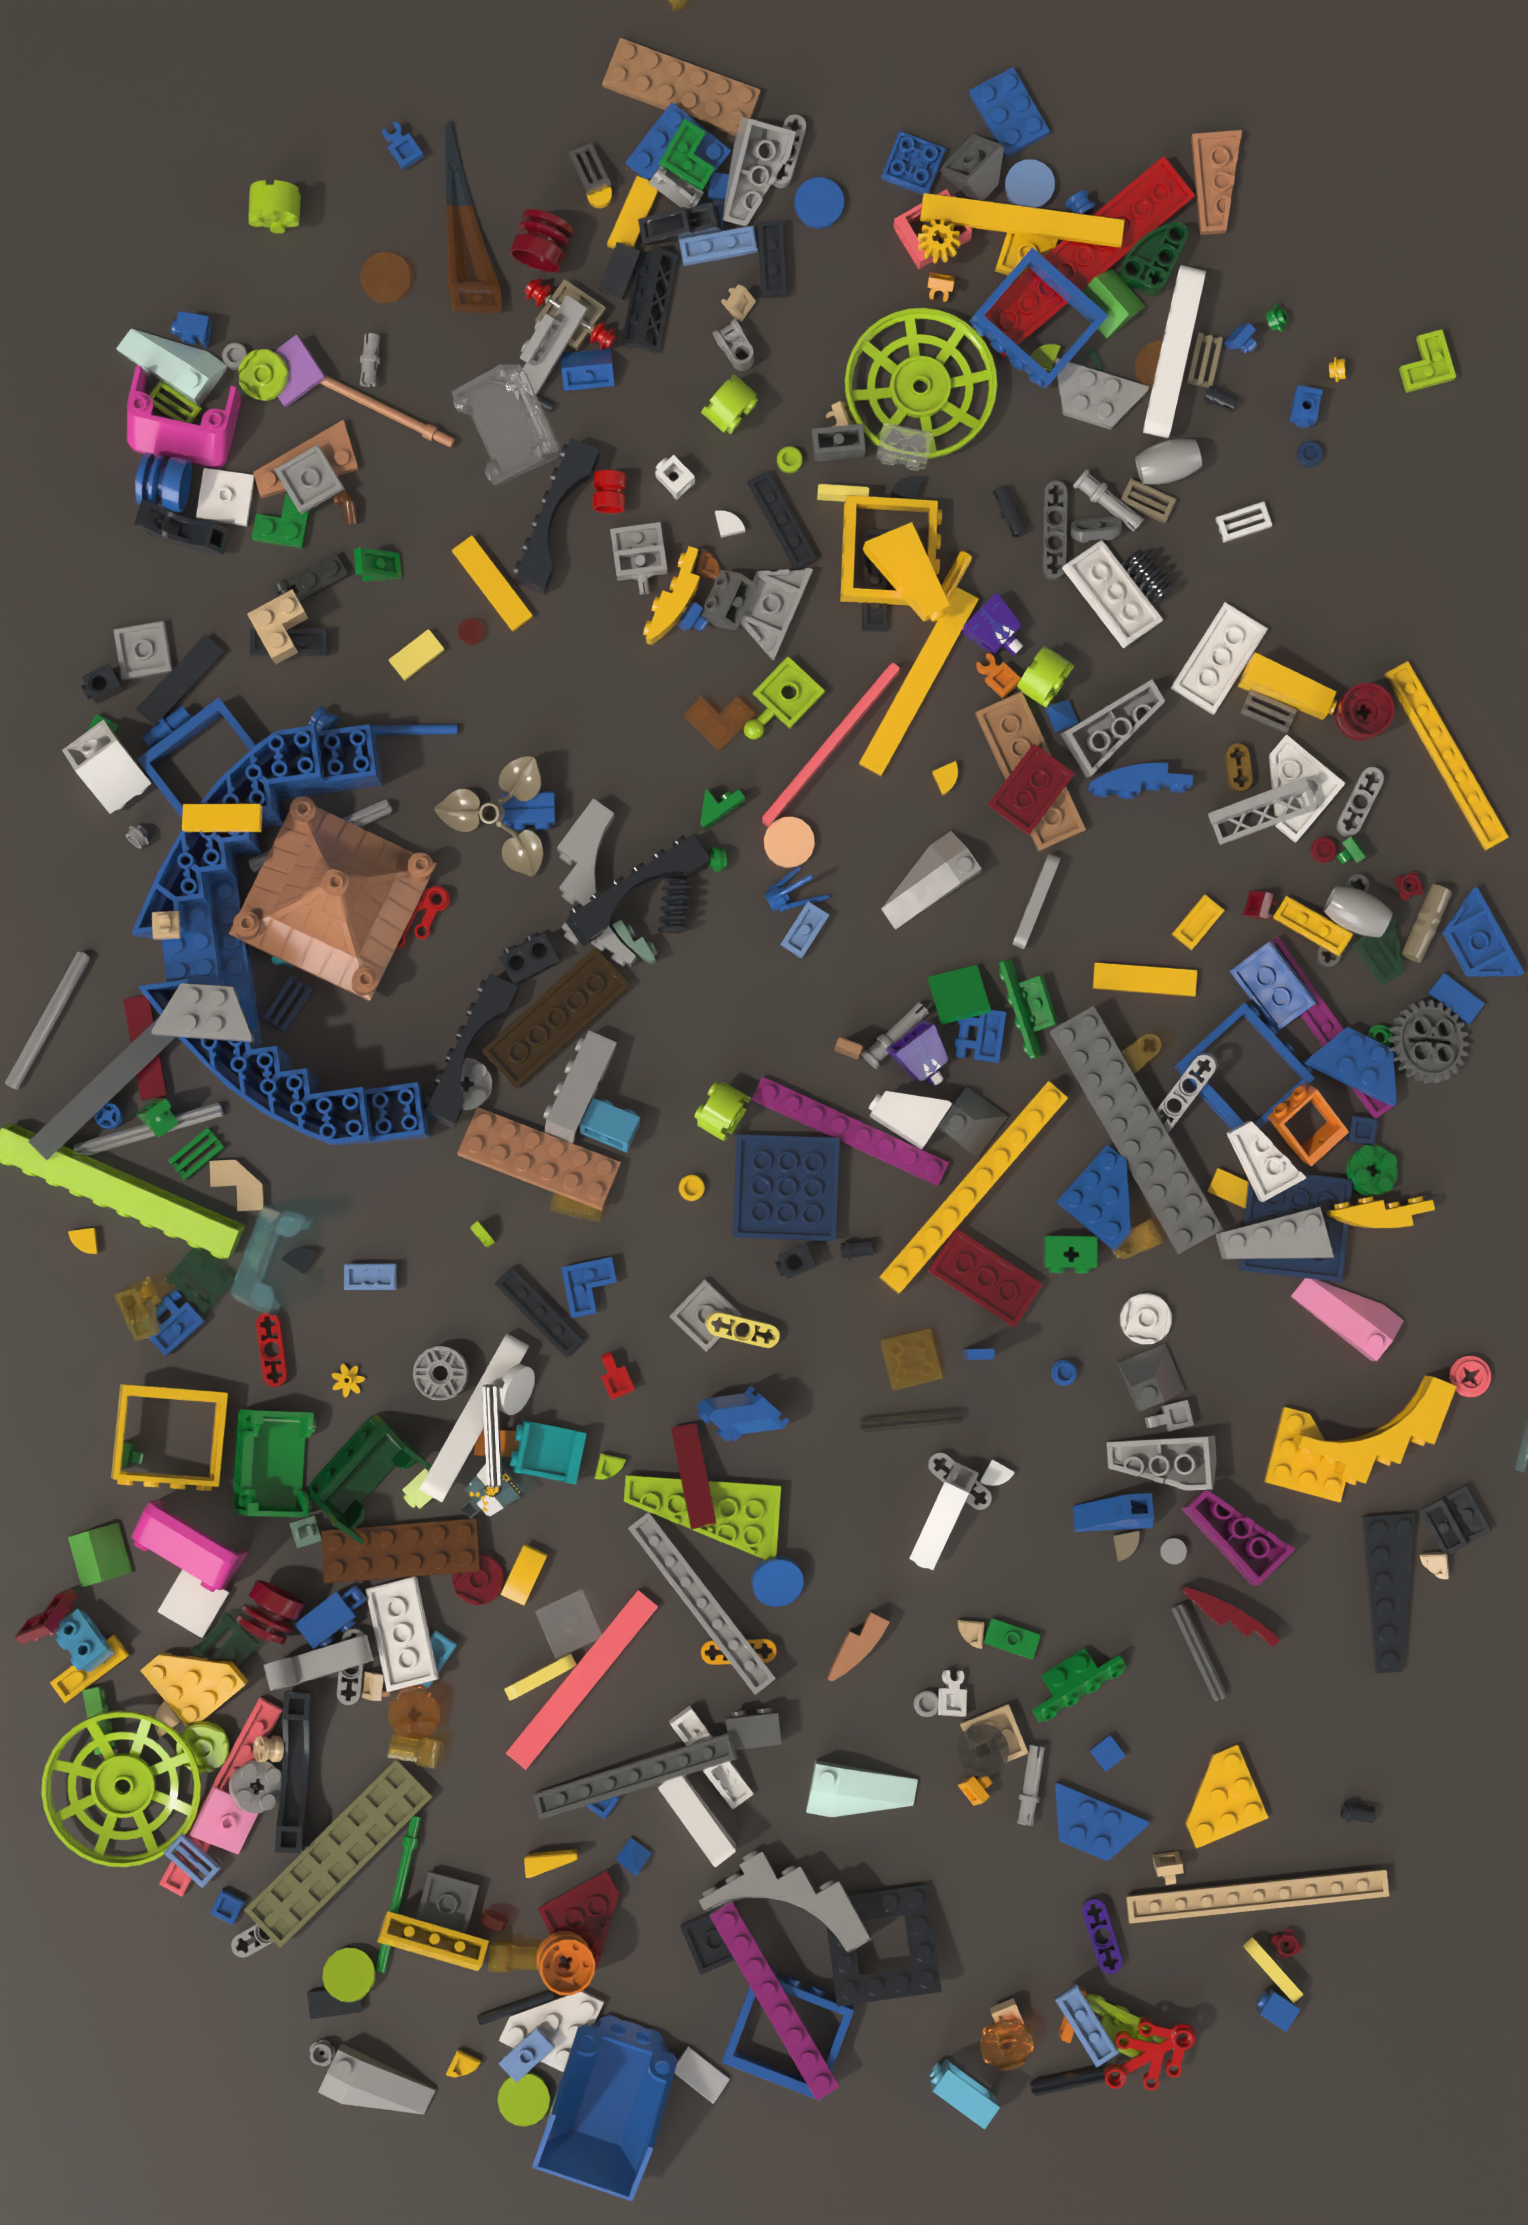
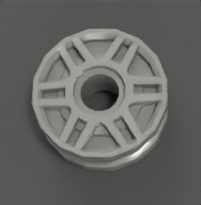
M436 1346L427 1349L418 1357L413 1369V1379L416 1387L424 1396L432 1400L443 1401L456 1397L465 1389L469 1381L470 1370L467 1360L459 1351L451 1347ZM439 1366H444L448 1371V1376L443 1381L438 1380L435 1376V1370Z

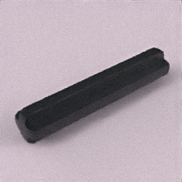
M1101 2066L1031 2081L1032 2095L1040 2096L1105 2082V2067Z

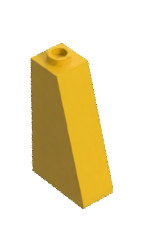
M912 522L865 542L863 547L864 553L923 621L931 619L934 622L946 616L945 612H947L950 604Z
M1254 653L1247 662L1238 685L1240 688L1248 691L1254 690L1321 720L1328 714L1332 715L1337 704V700H1334L1336 691L1257 653Z

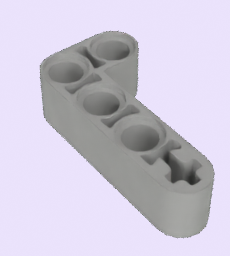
M364 1635L292 1658L274 1661L263 1666L269 1689L273 1691L374 1661L368 1637Z

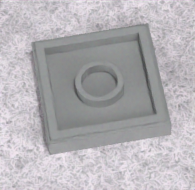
M319 444L274 469L300 514L345 490Z
M164 621L113 629L121 679L123 681L170 673L173 670Z
M704 1279L669 1317L707 1352L720 1338L707 1330L705 1325L707 1316L714 1311L737 1316L742 1314ZM718 1317L717 1321H712L711 1323L715 1326V1330L719 1326L729 1329L733 1319H730V1324H726L721 1321V1317Z

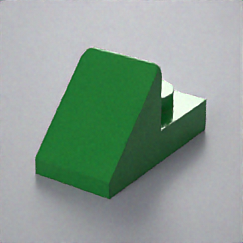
M362 547L354 549L356 575H361L364 582L402 578L400 553Z
M705 789L700 822L703 831L745 802V797L739 789L736 792L730 790L720 797L721 802L719 804L708 789Z
M156 1098L136 1113L140 1120L157 1137L163 1136L178 1124L177 1119L169 1110L172 1106L166 1098Z

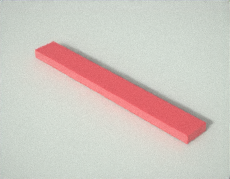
M891 663L763 815L762 823L769 827L782 814L899 674L900 668L896 664Z
M638 1590L508 1749L506 1754L526 1770L658 1608V1605Z
M263 1697L259 1698L212 1787L215 1786L229 1792V1781L232 1773L246 1761L255 1759L253 1752L255 1739L258 1736H265L268 1739L283 1708ZM211 1789L209 1790L204 1802L202 1803L189 1831L186 1833V1835L205 1853L208 1851L211 1844L192 1837L190 1833L211 1792ZM181 1842V1845L189 1853H191L199 1862H202V1859L198 1855H196L188 1846ZM177 1850L175 1854L196 1872L198 1868ZM171 1861L159 1885L182 1897L192 1879Z

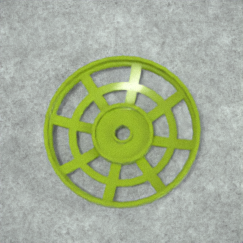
M928 308L906 309L894 312L880 319L859 338L847 363L845 394L849 411L855 423L863 424L864 435L874 444L889 453L901 457L933 459L961 449L982 430L990 417L995 403L997 391L996 368L986 343L966 322L940 310ZM915 319L939 321L955 328V331L947 342L935 336L917 335ZM905 321L907 336L893 341L881 352L869 342L883 329L895 323ZM964 335L978 349L985 363L986 370L971 374L966 359L956 349ZM918 343L931 344L942 350L935 359L920 356ZM908 345L910 358L902 361L899 365H896L888 358L895 350ZM864 351L874 360L868 375L867 389L853 390L854 369L858 357ZM950 355L959 364L963 376L949 377L943 365ZM880 366H882L892 374L890 387L875 389L876 375ZM988 380L987 403L982 416L978 420L966 412L972 400L973 384ZM917 381L925 382L927 390L923 393L916 392L913 388L914 383ZM965 386V397L959 409L948 402L950 390ZM892 398L898 410L891 419H888L883 413L877 399ZM855 401H870L875 415L885 425L877 436L862 421L856 409ZM943 410L953 417L945 425L932 430L930 416ZM908 415L920 418L922 431H911L898 425ZM959 422L972 428L968 435L957 443L945 449L936 450L934 437L950 431ZM893 432L907 438L924 439L926 452L904 451L892 447L885 442Z
M117 1710L103 1712L75 1725L60 1739L52 1750L42 1778L44 1811L57 1837L80 1857L110 1867L142 1865L164 1855L167 1848L181 1833L185 1836L196 1817L201 1799L200 1771L195 1756L187 1742L175 1729L162 1720L136 1711ZM117 1717L141 1720L137 1733L119 1731L105 1735L97 1722ZM151 1723L170 1734L181 1746L184 1753L170 1757L160 1744L147 1737ZM87 1727L94 1740L80 1751L73 1763L58 1759L69 1740ZM119 1739L134 1740L129 1754H115L109 1741ZM144 1744L156 1751L163 1761L149 1766L146 1761L140 1758ZM96 1747H99L105 1760L100 1763L97 1769L81 1765L86 1756ZM188 1762L190 1763L194 1780L192 1804L177 1799L179 1781L175 1767ZM54 1770L69 1773L68 1795L71 1804L57 1812L53 1804L51 1792ZM165 1771H168L170 1775V1795L155 1789V1776ZM77 1775L92 1779V1794L80 1800L78 1799L76 1789ZM121 1779L127 1780L131 1786L130 1790L126 1792L118 1790L116 1782ZM151 1800L166 1805L161 1814L154 1821L148 1823L143 1810L149 1805ZM96 1804L107 1814L104 1825L101 1826L92 1820L84 1809ZM173 1809L186 1814L187 1817L178 1831L165 1843L157 1846L152 1831L165 1822ZM76 1814L86 1827L100 1835L95 1849H90L76 1840L65 1829L62 1821ZM133 1816L138 1826L136 1830H113L117 1817L127 1818ZM142 1837L147 1848V1852L131 1856L104 1854L110 1838L129 1840Z

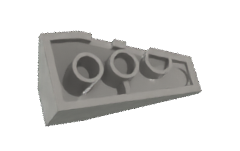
M741 117L734 143L722 220L743 226L748 225L763 201V196L770 185L776 180V175L783 164L785 165L789 159L796 134L795 131Z
M950 831L927 848L881 910L894 929L897 930L981 872L982 868L968 848Z
M1215 1435L1107 1442L1109 1469L1140 1476L1183 1490L1213 1489L1217 1463Z
M342 2043L318 2093L346 2105L424 2114L436 2089Z

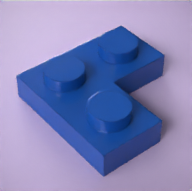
M612 1257L561 1267L571 1318L597 1313L592 1288L617 1283Z

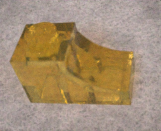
M149 1277L130 1283L114 1294L135 1342L157 1335L161 1331L156 1316V1306L160 1300Z

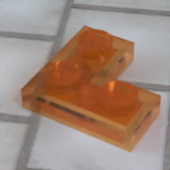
M700 697L683 714V717L719 752L744 727L745 723L755 716V713L738 697L720 714Z

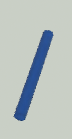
M457 724L370 725L375 735L458 734Z

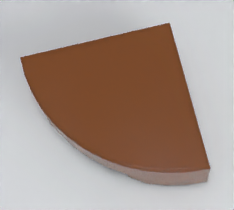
M702 549L695 574L700 577L716 580L721 571L720 566L711 553Z

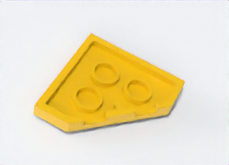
M1283 1407L1264 1482L1341 1502L1346 1482L1341 1480L1342 1475L1334 1472L1336 1466L1321 1461L1323 1456L1314 1453L1313 1457L1298 1451L1299 1446L1292 1444L1295 1434L1325 1440L1309 1413Z
M165 1652L159 1654L140 1670L186 1727L197 1721L204 1720L249 1682L231 1661L222 1660L218 1662L195 1656H175L172 1653Z
M1237 1744L1212 1754L1204 1779H1202L1195 1796L1192 1809L1187 1816L1185 1824L1196 1848L1268 1818Z

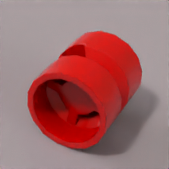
M614 470L594 472L593 488L597 492L593 494L592 509L596 512L608 514L624 512L625 495L622 494V491L626 490V474Z

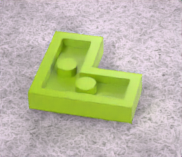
M1443 330L1419 335L1416 340L1422 361L1399 368L1406 393L1449 382L1456 378Z

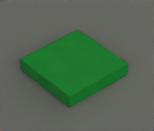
M977 965L928 977V983L941 1025L991 1013Z

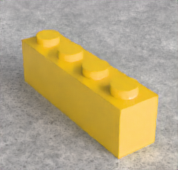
M389 1911L384 1916L377 1940L379 1943L475 1971L482 1967L489 1942L488 1940Z

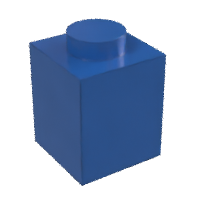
M1269 1988L1267 1992L1263 1991L1256 2002L1258 2013L1286 2032L1300 2012V2008L1295 2003L1272 1988Z

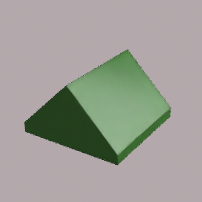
M1112 268L1095 276L1082 291L1109 315L1097 328L1106 339L1145 307L1142 301Z
M119 1522L68 1537L81 1587L133 1572Z

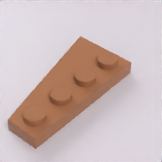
M1242 130L1195 133L1191 136L1200 235L1222 234L1227 230Z
M344 420L254 471L260 497L265 498L286 492L274 469L319 444L337 476L359 470Z

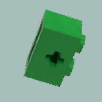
M1044 1236L1043 1268H1049V1273H1065V1268H1075V1273H1091V1268H1097V1237ZM1069 1248H1071L1073 1253H1077V1256L1072 1258L1071 1262H1069L1068 1257H1064V1252H1067Z

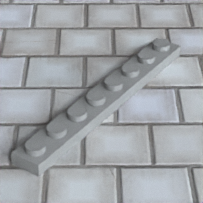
M648 1512L628 1528L752 1692L756 1695L773 1682L776 1678Z

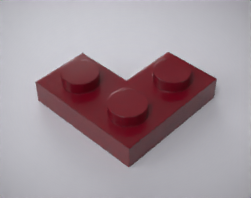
M72 1589L56 1594L44 1612L28 1618L14 1638L22 1645L30 1641L35 1642L45 1635H53L60 1627V1620L73 1609L72 1603L78 1595Z

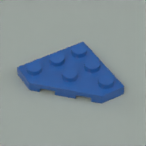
M671 102L627 159L625 165L640 177L651 180L660 167L658 165L660 159L684 118L706 132L694 155L715 167L714 173L729 156L731 150Z
M1106 1145L1056 1202L1108 1247L1116 1251L1132 1233L1130 1189L1128 1185L1129 1171L1127 1160L1109 1145Z

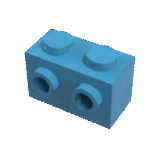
M592 1098L580 1123V1134L627 1153L639 1128L640 1117L632 1110H621L614 1107L608 1100Z
M77 1609L59 1623L60 1627L56 1631L58 1636L55 1639L64 1650L68 1649L72 1655L70 1661L76 1669H82L91 1673L115 1653L86 1612Z

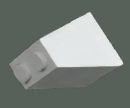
M104 720L62 750L75 772L110 814L115 810L123 808L127 801L135 795L143 793L151 784L145 773Z
M885 1091L883 1096L880 1094L876 1095L869 1109L872 1110L871 1118L918 1149H922L952 1103L947 1100Z

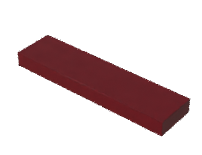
M145 995L123 999L131 1043L154 1022L152 1005ZM160 1053L137 1074L142 1101L168 1096Z
M697 1424L671 1428V1434L690 1528L696 1529L716 1525L717 1522Z

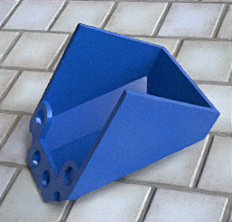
M611 2015L602 2017L599 2022L589 2026L585 2024L577 2028L532 2168L633 2201L654 2149L678 2062L674 2054L669 2053L663 2044L664 2039L659 2031L647 2029L641 2025L626 2020L623 2021Z

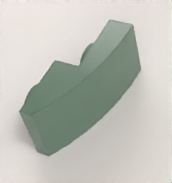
M622 920L613 924V928L619 938L635 955L651 965L656 963L654 956L658 953L651 941L645 942L642 937L634 942L632 939L636 935L629 923L624 925Z

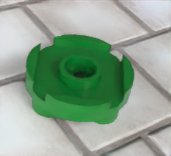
M1362 1146L1348 1158L1346 1165L1348 1179L1351 1178L1355 1184L1353 1186L1355 1190L1364 1196L1376 1197L1390 1191L1396 1183L1397 1159L1394 1154L1389 1153L1380 1146ZM1373 1166L1376 1169V1174L1371 1176V1171L1367 1170V1167Z

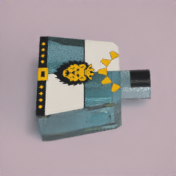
M485 1464L466 1487L465 1491L470 1495L471 1499L461 1509L470 1519L481 1510L490 1517L526 1493L503 1467L502 1486L489 1487L487 1485Z

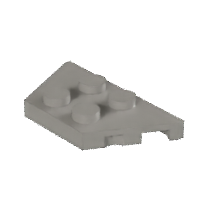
M1056 358L1054 367L1061 359ZM1068 362L1057 375L1063 415L1110 430L1133 408L1149 389V386Z
M811 568L793 571L784 569L776 572L769 570L757 571L752 581L757 586L740 624L774 661L812 575L813 569Z
M181 983L154 1025L151 1033L155 1036L254 1042L253 1034L250 1032L246 1022V1016L239 1004L236 990L229 986Z

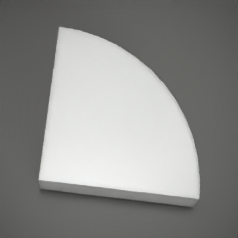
M715 511L721 538L745 532L742 521L736 515L727 511Z
M991 1460L979 1482L991 1486L1000 1485L1008 1481L1015 1472Z

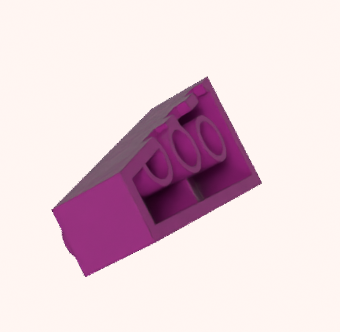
M1208 1490L1198 1491L1181 1508L1250 1585L1262 1583L1295 1550V1548L1285 1544L1277 1536L1266 1531Z

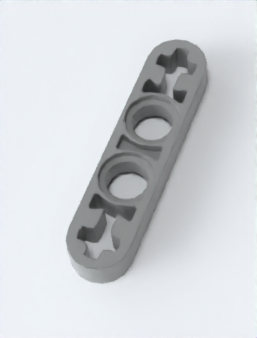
M1048 854L1012 945L1022 949L1025 948L1060 862V857Z
M1206 1052L1199 1054L1156 1110L1161 1119L1165 1113L1170 1116L1164 1123L1168 1132L1216 1071L1218 1062L1213 1054ZM1208 1059L1210 1061L1209 1067L1212 1069H1205L1200 1076L1195 1074L1202 1065L1199 1060L1204 1062ZM1185 1079H1194L1197 1083V1089L1193 1092L1187 1091L1183 1086ZM1176 1098L1180 1100L1182 1104L1180 1111L1175 1112L1169 1108L1168 1102L1170 1099Z

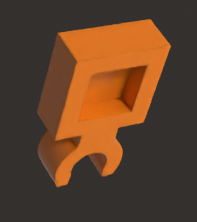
M987 653L986 660L990 662V665L982 666L981 663L977 662L976 668L979 673L988 675L985 678V682L1004 699L1017 687L1021 678L1004 662L997 666L994 656Z

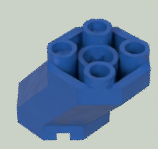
M752 1386L742 1394L705 1398L697 1406L700 1410L697 1415L708 1425L711 1421L719 1427L716 1432L726 1442L730 1439L735 1442L742 1434L783 1429L789 1422L786 1417L781 1421L779 1417L782 1414L760 1393L754 1396L752 1392L755 1389Z

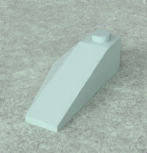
M130 329L116 348L130 360L199 407L228 369L226 364L207 351L135 329Z
M815 1760L806 1813L837 1817L913 1806L918 1779Z

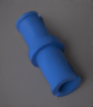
M181 705L180 708L164 719L162 717L159 720L160 723L143 734L142 738L152 748L191 719L192 716Z

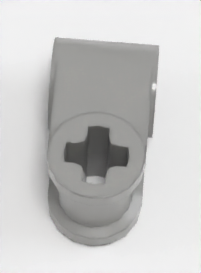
M736 319L731 320V324L720 331L715 330L712 332L717 344L736 370L746 371L752 367L754 363L753 348ZM744 352L749 356L744 360H740L736 355Z

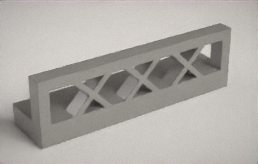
M1304 777L1210 812L1208 816L1219 844L1223 845L1317 810L1308 782ZM1306 792L1310 806L1298 809L1291 805L1296 795ZM1290 798L1288 803L1283 802V800ZM1275 803L1286 807L1282 816L1277 818L1267 815L1270 806ZM1266 807L1264 812L1258 811L1259 809ZM1289 808L1294 810L1293 812L1287 814ZM1251 812L1261 815L1258 824L1253 827L1243 824L1246 814ZM1241 816L1239 822L1236 821V820H1234L1235 818H1238V817ZM1264 818L1270 819L1269 821L1263 823ZM1227 821L1236 824L1237 827L1234 833L1223 838L1219 824ZM1240 827L1245 828V830L1238 832Z

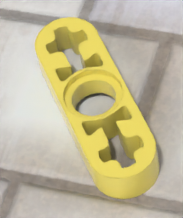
M721 1311L711 1312L705 1320L707 1330L715 1336L765 1348H771L779 1341V1331L770 1323ZM718 1317H721L720 1319L723 1323L730 1324V1319H733L730 1325V1334L727 1333L729 1330L727 1327L719 1326L715 1330V1326L711 1324L712 1321H717ZM742 1322L749 1325L748 1334L738 1336L735 1331L736 1326ZM755 1325H758L756 1330L759 1332L766 1333L767 1329H770V1333L773 1334V1337L768 1338L767 1341L764 1342V1338L762 1336L755 1334Z
M567 1654L504 1688L509 1700H513L570 1670L577 1664L572 1654Z
M1253 1937L1242 1945L1293 2003L1304 1995Z

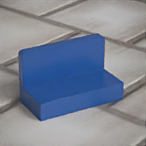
M611 349L561 354L564 391L614 386Z

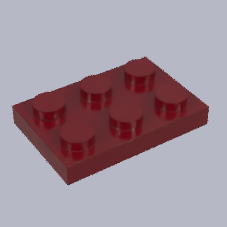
M1033 743L987 806L1029 836L1075 773Z

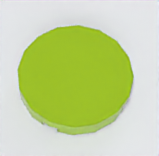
M271 350L251 351L243 358L239 365L240 386L247 395L256 400L268 401L275 399L284 391L288 384L289 372L287 364L280 355Z
M197 1721L188 1725L181 1732L180 1736L187 1742L195 1756L200 1773L212 1772L225 1762L230 1750L229 1739L225 1731L217 1724L209 1721ZM177 1743V1755L184 1753L181 1746ZM189 1762L184 1764L189 1770H192Z
M344 1948L336 1951L328 1958L323 1968L322 1979L326 1990L332 1997L342 2002H354L366 1996L373 1987L376 1971L373 1961L365 1952L357 1948Z
M533 2072L526 2073L517 2083L511 2076L505 2079L498 2094L499 2110L504 2118L514 2125L524 2127L540 2121L549 2109L551 2097L545 2081Z

